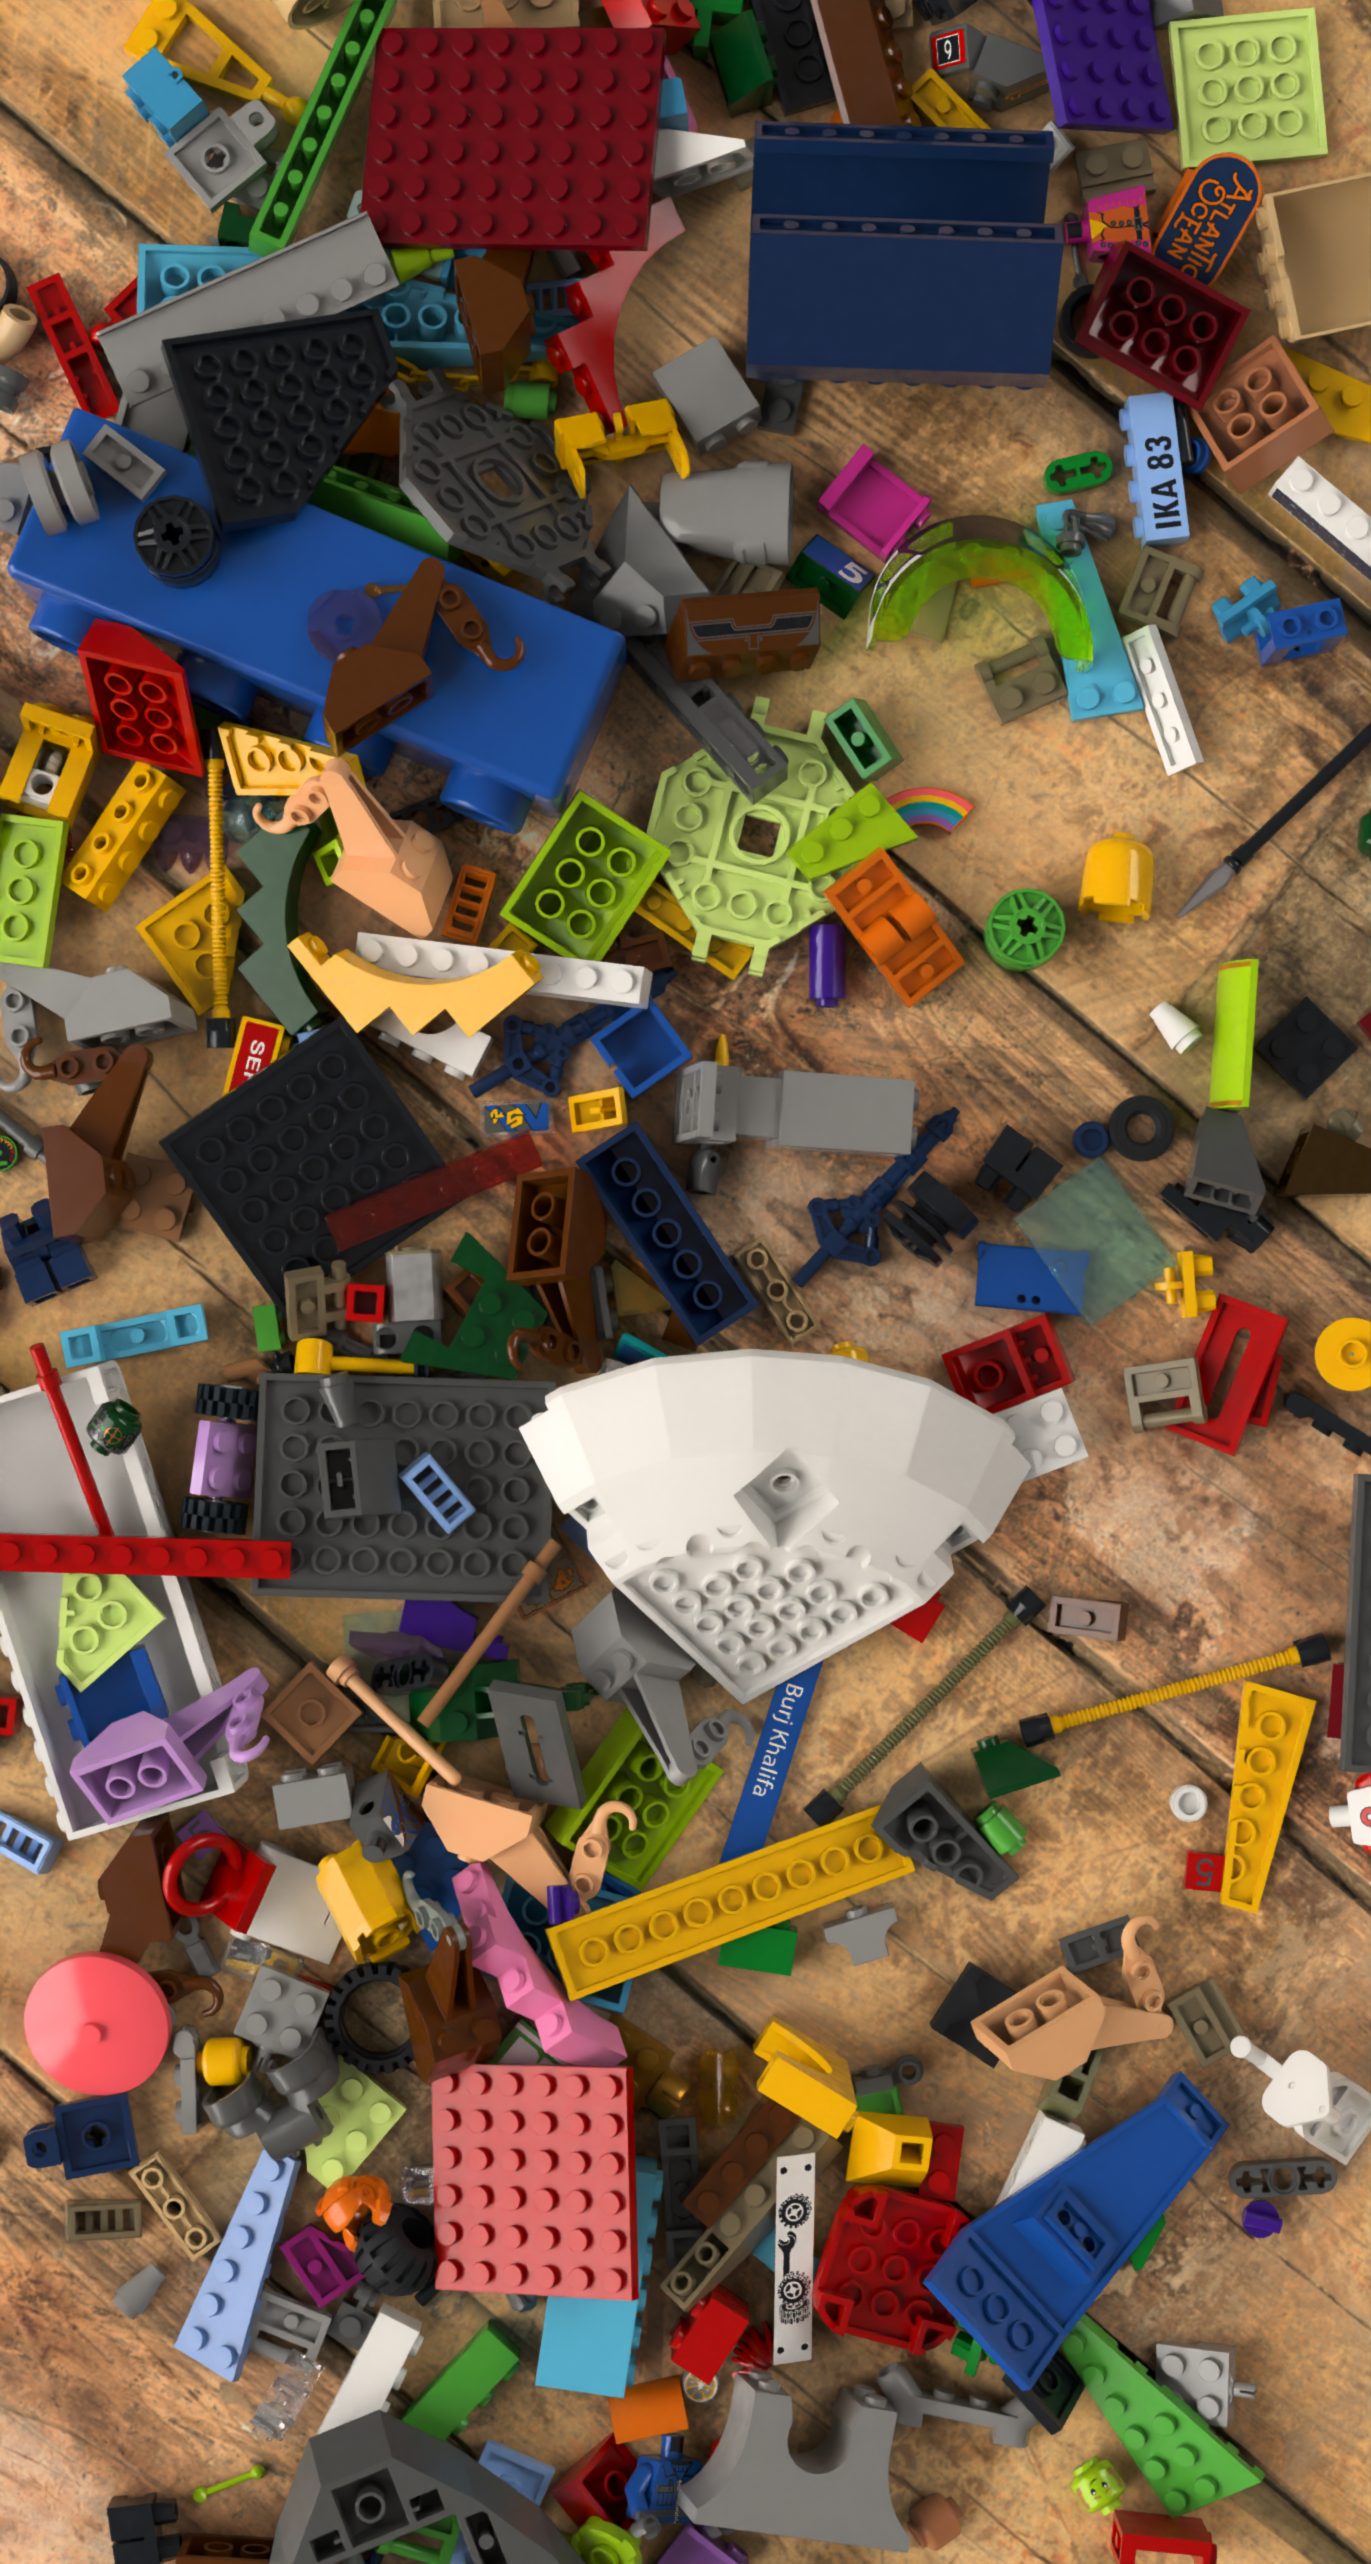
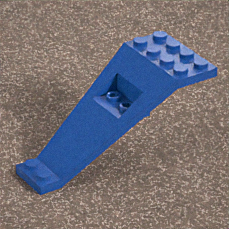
M1181 2071L1172 2074L1155 2100L961 2228L925 2278L923 2284L1022 2391L1032 2389L1069 2332L1213 2151L1230 2124ZM1058 2214L1061 2216L1062 2223L1058 2220ZM1083 2241L1086 2244V2249L1083 2247Z

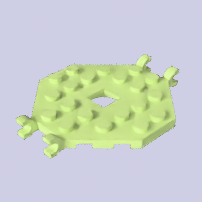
M756 696L750 720L754 719L763 729L765 733L764 738L772 747L774 745L779 746L787 756L789 761L787 764L788 779L753 805L704 749H701L689 759L661 773L646 833L673 851L661 868L660 874L697 933L691 961L705 964L711 937L753 947L754 950L748 975L762 978L768 951L835 912L822 892L859 862L809 882L786 855L787 850L851 799L855 792L842 771L834 763L828 753L829 750L821 739L825 724L824 718H826L827 713L813 710L807 735L765 725L770 699ZM758 767L754 770L760 776L764 772H766L768 768ZM745 816L781 824L773 856L767 857L738 848Z

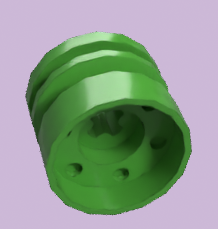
M1031 888L1013 890L1000 898L986 918L983 930L985 948L991 958L1005 969L1016 972L1035 970L1047 963L1062 944L1066 930L1064 914L1056 900L1043 891ZM1025 920L1031 922L1030 929L1035 931V933L1029 932L1025 937L1020 934L1021 927L1017 923L1023 924Z

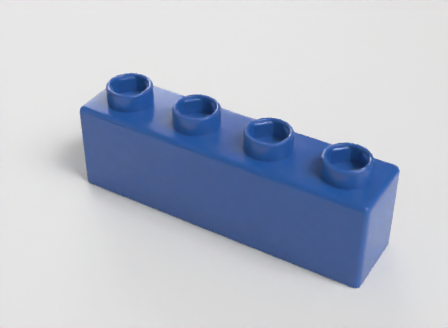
M73 409L60 441L70 438L80 460L83 461L93 485L100 520L81 526L73 518L68 505H65L69 518L68 530L49 537L41 524L34 505H32L8 562L7 569L10 576L21 589L37 604L29 623V630L33 634L62 650L79 656L77 649L95 618L131 626L185 669L191 702L233 720L245 721L258 696L311 718L303 741L332 748L325 738L322 715L333 664L337 662V657L350 647L358 649L364 644H371L410 582L419 564L426 558H436L444 566L445 581L449 584L460 586L486 621L492 649L496 655L502 659L514 656L516 652L514 639L516 636H520L525 644L524 659L517 668L507 672H498L490 669L483 663L480 657L458 644L436 612L424 656V662L432 672L433 697L347 752L358 755L363 774L371 777L380 778L385 774L393 753L448 775L440 794V801L453 811L499 831L510 834L521 832L530 810L553 819L561 817L572 798L626 669V639L623 634L308 503L295 521L221 533L197 457L84 410ZM104 424H107L166 470L167 475L145 503L83 456V451ZM51 461V463H50L49 466H50L51 470H54L53 464H52V461ZM171 495L190 498L203 507L220 536L222 553L219 566L210 579L197 587L177 589L165 586L152 576L135 549L133 532L136 519L144 507L157 498ZM178 532L171 533L173 545L180 543Z

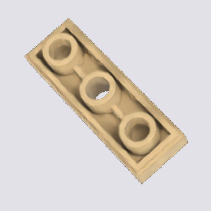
M763 1234L732 1254L790 1346H793L822 1327ZM778 1283L783 1286L784 1293L781 1297L771 1295L770 1287L773 1284Z
M160 2148L142 2160L139 2166L129 2170L128 2173L192 2262L222 2241L224 2236ZM170 2202H178L181 2205V2210H173L170 2207Z

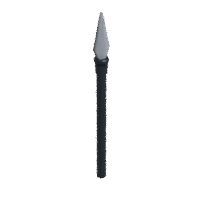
M1371 723L1248 841L1236 848L1230 854L1231 856H1226L1223 859V864L1208 873L1178 913L1177 918L1180 919L1226 887L1234 874H1239L1242 871V867L1248 864L1254 857V854L1371 743Z

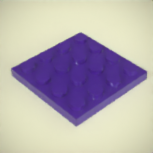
M1032 0L1058 129L1165 135L1174 130L1149 0Z

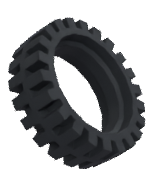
M394 1961L380 1963L365 1962V1964H360L356 1968L351 1969L335 1985L327 2002L325 2028L327 2029L329 2043L333 2044V2050L337 2055H341L344 2058L343 2061L349 2066L351 2064L356 2066V2069L362 2072L367 2070L371 2071V2074H380V2072L392 2073L396 2069H403L408 2066L413 2060L415 2061L411 2038L399 2048L388 2052L369 2051L357 2045L348 2034L344 2021L345 2005L350 1995L362 1985L374 1981L391 1982L400 1987L398 1975L409 1972L411 1968L405 1965H398Z

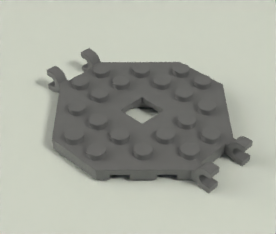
M439 366L429 369L426 374L431 379L433 385L428 381L419 384L416 390L424 397L422 399L415 400L402 379L391 382L389 388L395 397L392 394L383 396L379 403L386 411H398L400 414L399 487L446 543L541 580L544 583L543 592L545 598L554 606L562 604L565 600L558 587L565 593L572 590L576 585L568 575L562 573L563 571L578 566L580 568L579 576L581 583L588 592L600 586L601 583L595 577L594 572L600 578L609 574L612 569L604 560L596 556L593 541L589 540V531L593 527L592 505L588 504L591 479L585 473L586 499H580L567 469H561L556 458L554 436L544 425L534 421L526 425L512 419L513 412L487 401L481 406L466 400L467 393L453 388ZM494 470L514 495L508 498L497 495L484 485L479 475Z

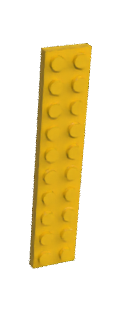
M881 1803L581 1915L573 1920L546 1928L545 1932L570 2001H574L915 1871L912 1859L909 1856L904 1857L896 1853L872 1828L871 1824L883 1804Z

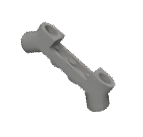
M896 2361L889 2364L878 2375L877 2384L887 2397V2403L898 2412L896 2423L921 2428L923 2414L991 2427L990 2433L993 2443L1025 2448L1028 2446L1031 2428L1040 2423L1016 2396L1002 2405L993 2403L991 2398L980 2394H970V2398L955 2395L956 2392L946 2387L936 2386L933 2390L920 2388L903 2362Z

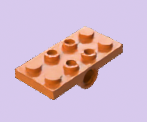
M880 846L822 892L903 1004L908 1008L966 963L937 923L938 919L932 909L912 889L884 848Z

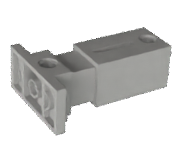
M701 1061L676 1071L672 1144L725 1145L736 1142V1138L765 1140V1149L890 1158L910 1155L911 1148H915L917 1142V1128L912 1126L913 1111H917L919 1106V1090L915 1089V1080L788 1070L769 1075V1078L740 1075V1067L718 1065V1062Z

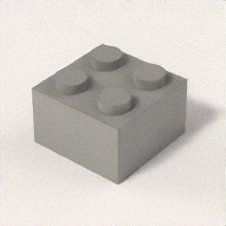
M333 1761L321 1764V1767L317 1768V1771L307 1773L306 1767L288 1769L272 1785L279 1830L351 1817L356 1791L353 1765L343 1766L342 1761Z

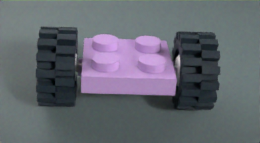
M198 1383L194 1413L224 1418H220V1421L199 1420L189 1493L209 1496V1498L183 1497L180 1527L210 1533L245 1535L249 1505L224 1500L225 1497H250L257 1448V1425L235 1423V1419L258 1421V1390L224 1384Z

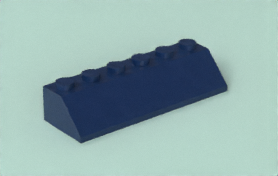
M637 1121L575 1161L581 1170L589 1173L598 1197L697 1346L759 1306Z

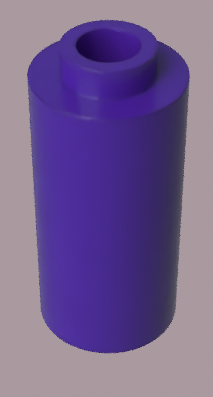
M818 924L809 927V1000L816 1001V1007L835 1008L838 1007V1001L846 1000V926Z

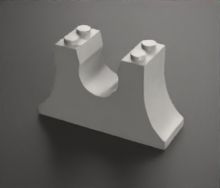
M750 2369L749 2374L737 2372L729 2415L720 2442L702 2470L687 2483L679 2486L676 2503L689 2519L698 2525L908 2553L911 2537L904 2531L896 2517L889 2489V2460L898 2412L887 2403V2398L876 2393V2388L863 2384H855L854 2389L841 2387L831 2410V2427L826 2438L820 2445L808 2452L792 2453L788 2450V2434L793 2423L792 2397L781 2387V2383L775 2381L771 2377V2373L767 2371Z

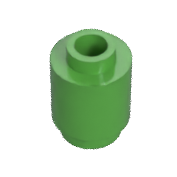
M516 380L515 384L509 383L505 389L504 409L513 412V418L548 421L549 413L556 414L557 391H551V383Z
M995 1800L985 1806L973 1819L978 1825L977 1830L1000 1856L1006 1852L1012 1856L1027 1843L1023 1838L1027 1830L1005 1805L1000 1806Z

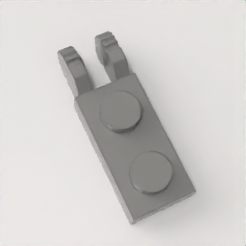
M189 2024L187 2026L184 2025L173 2036V2052L180 2058V2064L175 2065L174 2081L176 2087L181 2086V2101L176 2102L175 2119L177 2124H182V2134H197L203 2127L201 2073H198L196 2069V2055L200 2051V2039H198L199 2034L196 2027L194 2028L193 2025L189 2026Z

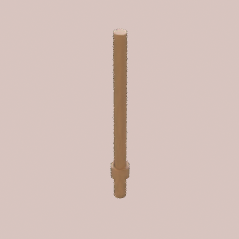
M550 1539L534 1562L530 1560L521 1572L523 1576L417 1718L428 1729L534 1585H540L548 1573L545 1570L562 1549L560 1544Z

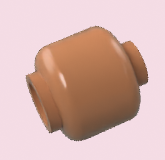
M932 2493L909 2510L910 2521L906 2523V2526L920 2548L928 2547L931 2550L937 2551L960 2535L961 2524L959 2518L963 2516V2513L951 2496L945 2499L939 2493Z

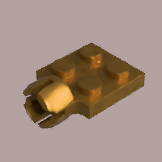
M612 2013L608 2021L618 2026L627 2054V2058L616 2066L633 2067L634 2116L641 2107H648L661 2117L669 2119L677 2112L681 2106L679 2101L687 2097L691 2088L690 2082L675 2072L670 2065L675 2052L624 2016Z

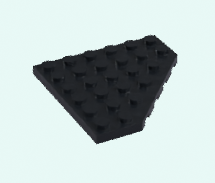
M378 308L162 340L161 350L221 533L295 521L379 403L381 397L384 396L391 382L396 379L399 367Z

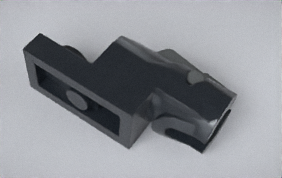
M1166 1183L1155 1195L1209 1242L1217 1241L1225 1232L1227 1234L1226 1239L1241 1246L1250 1254L1254 1253L1275 1229L1273 1221L1260 1206L1254 1216L1200 1200L1194 1204L1191 1201L1192 1198L1184 1196L1185 1187L1179 1183H1176L1175 1186Z

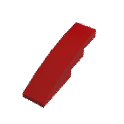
M58 272L27 286V292L81 409L103 419L118 413L119 401L60 273Z

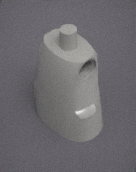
M745 460L739 463L737 468L690 472V476L687 479H681L678 472H671L662 476L660 502H643L649 512L655 515L684 555H710L735 559L742 564L762 566L766 564L791 565L794 518V475L792 462L771 463L769 460Z

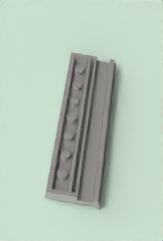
M365 211L96 332V335L130 408H133L174 389L161 350L162 340L344 313L399 288L400 285L368 212Z

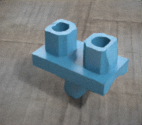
M1252 576L1243 582L1239 588L1243 598L1234 604L1228 597H1222L1212 604L1211 607L1214 617L1218 622L1221 637L1227 644L1242 634L1247 637L1254 631L1262 637L1270 634L1266 614L1281 608V603L1276 594L1277 586L1271 579L1263 583L1255 576Z

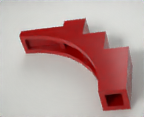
M671 196L652 204L648 251H587L592 262L597 265L599 272L564 288L567 295V305L572 314L577 317L579 323L543 340L547 347V358L550 364L557 369L558 374L572 370L575 388L584 397L590 410L589 413L597 412L604 425L605 436L615 432L613 413L620 412L623 428L628 426L618 397L614 372V338L620 309L631 283L645 262L665 243L685 232Z

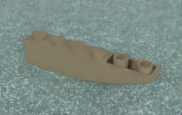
M801 2118L710 2229L708 2228L659 2287L685 2312H688L732 2272L776 2227L777 2157L815 2152L816 2181L844 2146L833 2136Z

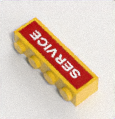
M242 1016L222 1097L291 1050L293 1037L288 1036V1031L283 1025Z

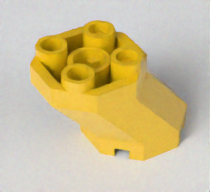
M357 1839L351 1847L342 1852L324 1857L318 1864L320 1872L315 1878L319 1892L324 1898L357 1964H365L364 1958H369L372 1963H380L404 1950L411 1942L408 1937L411 1931L414 1929L415 1933L418 1934L421 1928L417 1923L415 1913L410 1909L406 1901L402 1881L391 1858L376 1863L367 1861L362 1855L363 1845Z

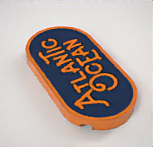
M1233 152L1215 154L1203 160L1192 173L1152 248V255L1211 287L1219 278L1255 214L1256 208L1259 206L1262 196V184L1254 164L1246 157Z

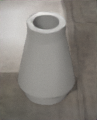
M150 2262L146 2268L116 2289L117 2294L112 2301L124 2314L134 2320L138 2314H144L159 2286L167 2276L155 2264Z

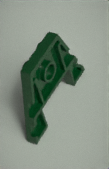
M465 1232L450 1262L484 1279L479 1292L450 1347L414 1330L399 1361L407 1364L515 1380L519 1370L514 1368L507 1354L508 1338L511 1332L519 1327L531 1329L542 1326L548 1316V1312L521 1285H515L506 1281L507 1271L471 1234ZM520 1342L518 1346V1358L522 1364L530 1351L529 1346L524 1342Z

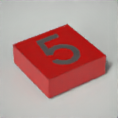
M1187 1850L1183 1880L1184 1889L1221 1892L1225 1855Z

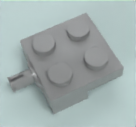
M263 1963L233 2034L250 2040L259 2047L251 2068L256 2071L263 2058L258 2072L265 2073V2068L272 2054H283L292 2059L299 2057L309 2046L331 1991Z
M1160 2340L1156 2345V2383L1160 2386L1165 2384L1207 2421L1210 2426L1228 2428L1234 2421L1235 2397L1256 2400L1258 2393L1256 2391L1258 2389L1257 2383L1238 2382L1235 2380L1236 2346L1202 2341L1194 2345Z

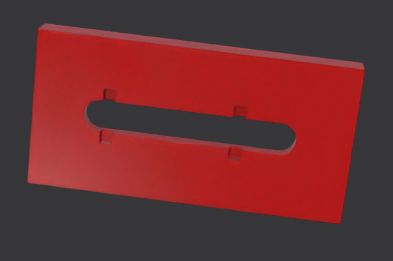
M1219 1293L1216 1309L1212 1310L1194 1357L1198 1358L1203 1398L1207 1409L1235 1342V1337L1240 1330H1249L1251 1335L1219 1416L1216 1419L1208 1418L1205 1424L1195 1425L1194 1422L1166 1425L1165 1429L1235 1457L1290 1320ZM1189 1396L1177 1398L1173 1410L1190 1407Z

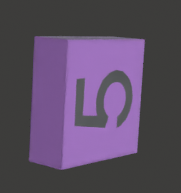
M206 1808L175 1833L182 1842L206 1832H215L227 1837L229 1836ZM214 1847L203 1848L193 1854L200 1861Z

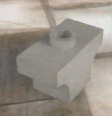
M892 1902L870 1909H867L866 1905L856 1906L846 1910L845 1917L822 1924L827 1943H838L847 1948L854 1966L889 1956L885 1937L889 1927L898 1922Z

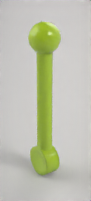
M257 2464L252 2467L251 2471L211 2487L198 2486L193 2492V2499L197 2503H203L208 2495L251 2478L261 2479L265 2475V2468Z

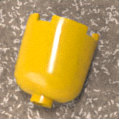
M1116 832L1113 833L1112 837L1097 841L1089 848L1085 860L1077 910L1082 915L1088 914V910L1099 913V921L1132 924L1134 923L1135 916H1142L1141 919L1144 921L1149 920L1152 907L1155 857L1146 845L1134 840V835Z

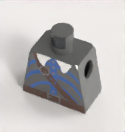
M389 1770L358 1780L349 1824L363 1845V1857L369 1862L376 1863L406 1853L425 1823L424 1818Z

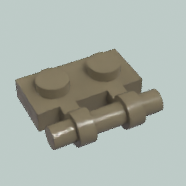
M333 1261L331 1263L332 1273L328 1277H324V1272L320 1265L284 1272L287 1332L291 1342L327 1335V1322L334 1321V1326L338 1330H344L349 1327V1321L345 1320L347 1288L348 1283H351L350 1274L346 1272L345 1261ZM333 1293V1301L329 1305H325V1295Z

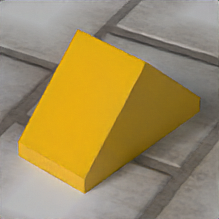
M624 1087L568 1097L572 1133L628 1127Z

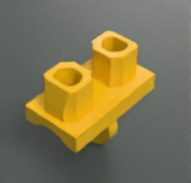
M1193 1251L1177 1252L1179 1281L1176 1282L1175 1267L1164 1268L1165 1282L1154 1283L1155 1291L1166 1290V1303L1178 1304L1176 1289H1179L1182 1318L1198 1317V1313L1216 1309L1214 1290L1196 1291L1195 1277L1213 1275L1212 1256L1193 1255Z

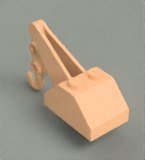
M338 758L329 759L321 775L306 779L288 798L284 807L283 818L280 821H272L264 817L261 813L262 804L256 803L253 808V818L262 829L273 834H286L297 826L311 824L330 806L344 846L330 881L420 940H423L433 930L453 880L442 840L412 820H393L359 780L347 762Z
M440 1774L426 1784L421 1806L448 1852L458 1854V1859L468 1863H479V1861L484 1862L487 1859H491L546 1908H548L547 1886L569 1884L572 1891L578 1892L580 1899V1911L575 1914L574 1918L591 1912L587 1901L595 1897L601 1889L611 1848L607 1829L609 1816L614 1812L623 1813L629 1820V1829L635 1831L637 1827L636 1814L630 1805L617 1800L605 1802L597 1809L592 1823L579 1838L570 1872H568L540 1827V1824L544 1821L548 1803L516 1798L513 1796L512 1788L461 1774L462 1780L458 1785L449 1784Z
M1150 1915L1136 1916L1126 1924L1122 1932L1121 1943L1124 1951L1122 1976L1132 2002L1100 1996L1064 1966H1060L972 2020L970 2023L977 2040L1013 2071L1056 2081L1063 2076L1069 2075L1074 2069L1087 2062L1091 2050L1167 2038L1173 2031L1174 2021L1161 2010L1165 1999V1992L1152 1958L1137 1945L1135 1940L1137 1930L1143 1925L1148 1924L1154 1930H1159L1160 1925L1157 1920Z

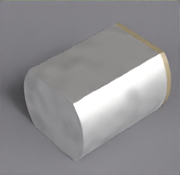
M428 1245V1250H425V1247H405L398 1251V1247L395 1246V1251L385 1252L389 1322L444 1320L441 1250L431 1249V1245Z

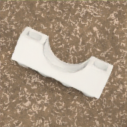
M391 1008L370 1025V1027L381 1032L378 1037L380 1040L398 1048L400 1042L413 1048L411 1055L425 1063L431 1064L432 1060L435 1059L445 1064L444 1072L461 1081L464 1080L465 1076L472 1079L475 1078L494 1041L491 1036L481 1031L468 1038L457 1023L439 1033L424 1034L418 1032L412 1035Z

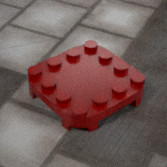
M882 2185L852 2186L847 2191L846 2196L842 2199L835 2213L813 2282L812 2306L831 2331L843 2337L845 2333L907 2349L912 2355H926V2351L937 2348L946 2339L951 2341L957 2329L953 2324L955 2317L923 2284V2281L960 2229L971 2221L960 2209L945 2202Z

